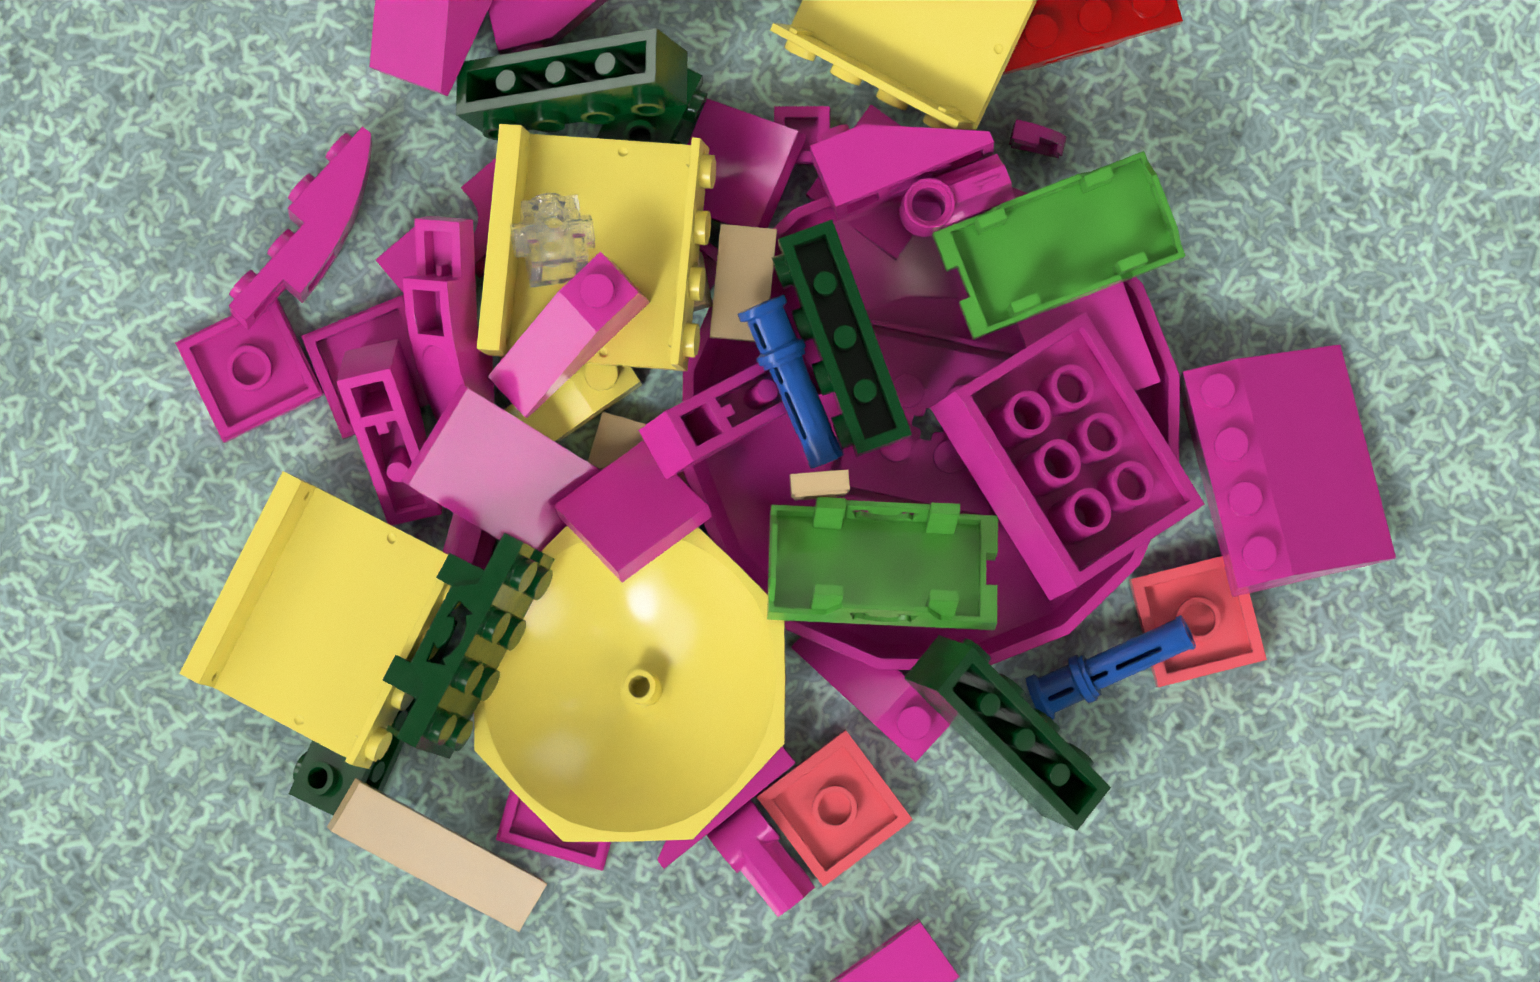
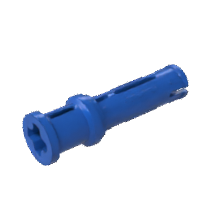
M785 294L750 307L737 315L740 322H747L760 352V355L756 358L759 367L762 366L764 371H770L794 430L802 444L808 465L812 469L843 456L844 452L834 435L815 385L812 383L802 357V355L806 354L804 348L807 346L804 339L797 338L784 309L788 301Z
M1180 615L1168 623L1133 637L1088 659L1084 655H1074L1068 659V665L1041 677L1032 674L1025 678L1026 685L1036 709L1054 720L1056 712L1083 700L1090 704L1096 701L1098 696L1102 695L1101 689L1189 649L1193 650L1196 648V643L1189 626L1183 616Z

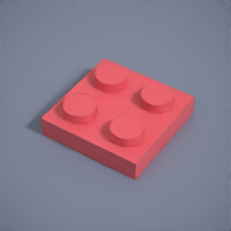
M1223 556L1129 579L1142 634L1182 615L1196 643L1195 649H1189L1151 666L1156 687L1267 660L1250 593L1232 597L1224 568Z
M846 729L756 796L823 887L913 820Z

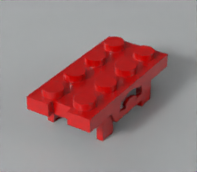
M1037 0L1002 75L1020 70L1037 69L1110 48L1128 39L1180 25L1183 19L1177 0Z

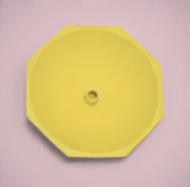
M566 526L541 551L555 559L550 568L553 571L551 583L539 600H533L523 619L526 621V629L520 642L513 650L506 651L497 670L500 672V678L495 690L487 700H480L474 712V751L563 842L693 840L785 744V620H767L768 595L699 527L622 583L578 536Z

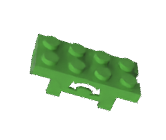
M1144 151L1012 199L985 213L938 230L932 234L946 272L955 268L958 269L969 297L961 300L959 305L973 340L1176 262L1186 256L1181 245L1178 226L1156 172L1148 162Z
M817 497L815 507L771 505L767 620L995 630L997 625L998 585H986V560L995 561L998 554L997 515L960 514V504L932 502L930 505ZM855 510H868V513L864 511L855 512Z

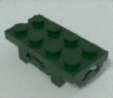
M506 533L503 534L485 570L472 565L452 553L448 554L436 578L451 587L414 658L409 662L395 655L382 679L386 683L416 698L401 729L388 725L386 729L388 732L416 749L448 759L451 758L454 750L459 751L463 748L472 733L474 724L471 718L480 700H487L498 684L500 672L497 668L506 651L513 650L525 632L526 621L523 619L533 600H539L545 594L551 583L553 571L550 568L555 560L554 558ZM461 602L472 613L471 615H466V628L461 642L449 656L443 658L445 665L428 662L434 644L437 648H440L452 636L455 629V617L449 616L457 604Z

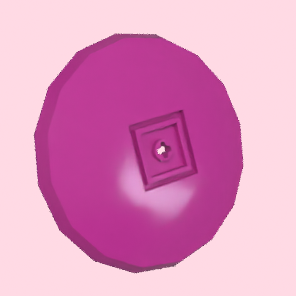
M1012 187L1015 198L1028 194ZM906 193L841 220H837L830 201L825 196L792 209L773 229H777L774 255L777 256L781 254L778 247V239L831 219L833 220L912 435L910 438L856 457L853 447L850 446L842 449L844 452L843 456L810 469L802 444L787 413L683 471L689 487L709 507L712 517L704 522L709 538L735 561L767 595L771 505L815 507L817 500L794 501V498H791L790 474L848 470L850 490L845 497L835 498H846V500L930 505L932 502L960 504V514L996 515L945 431L934 432L930 440H923L920 438V429L912 426V420L914 416L923 417L926 409H930L931 406L1022 351L1025 349L1016 324L973 340L959 305L961 300L969 297L958 269L955 268L946 272L933 236L920 237L914 235L895 261L846 223L886 207H900V203ZM920 195L913 199L912 207H933L925 220L931 221L940 217V205L932 196ZM773 265L770 299L785 294L788 302L784 309L796 337L800 338L791 313L792 310L800 308L799 301L793 286L786 289L782 288ZM1137 277L1124 281L1123 284L1161 380L1157 384L1136 391V394L1179 462L1180 374L1144 285ZM713 306L709 307L700 328L698 354L695 358L689 357L688 371H683L682 402L758 363L756 358L760 355V352L755 342L710 338ZM813 339L806 341L807 347L804 348L806 351L804 356L810 367L812 363L820 361ZM833 393L824 396L821 394L819 395L834 435L837 438L831 417L839 415V409ZM855 510V512L864 511L868 513V510ZM998 518V554L995 561L986 560V585H998L997 625L995 630L786 620L785 629L878 670H911L938 635L960 643L964 638L970 639L990 656L989 664L993 665L1070 634L1140 566L1151 540L1079 587L1049 601Z

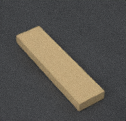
M357 778L353 781L327 826L331 832L517 932H520L547 886V883L536 875Z

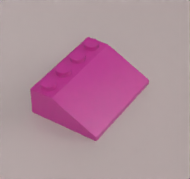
M1086 312L930 407L1049 601L1079 587L1205 505Z
M1340 344L1238 358L1182 372L1180 377V394L1232 597L1396 559Z

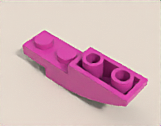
M363 126L353 137L348 133L343 134L327 152L325 158L330 162L316 177L310 173L307 174L292 189L288 196L292 204L287 209L290 220L299 229L295 233L290 229L284 231L267 252L271 260L258 274L253 270H249L230 291L229 295L234 299L228 305L230 312L248 330L285 289L303 303L321 282L339 255L355 222L369 176L372 138L371 133Z
M425 216L415 218L417 275L404 277L403 289L408 332L415 365L426 398L438 421L461 384L494 403V383L488 378V375L493 370V356H488L477 349L479 326H477L473 219Z

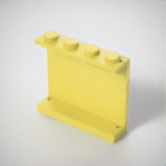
M802 0L791 25L773 23L770 31L787 39L784 48L789 52L810 61H814L816 56H819L832 63L830 73L858 86L864 80L879 88L876 97L881 101L901 110H906L908 105H911L926 113L922 121L932 128L977 130L1037 0Z
M499 124L477 349L488 356L504 357L556 293L601 251L617 265L650 303L586 363L688 371L689 357L695 358L698 354L700 343L699 324L692 323L694 301H702L705 291V268L698 267L700 245L708 244L711 231L710 211H703L705 188L713 189L716 178L715 155H709V147L703 140L692 137L691 145L543 135L531 134L522 125Z
M282 471L179 674L198 684L213 687L342 755L346 758L345 762L353 766L370 769L373 761L376 762L378 759H381L389 748L392 734L386 730L388 725L391 726L398 711H404L414 699V697L386 683L382 679L395 655L409 662L414 658L451 587L436 578L448 554L312 484ZM435 644L432 649L429 660L436 654V652L439 649L436 647Z

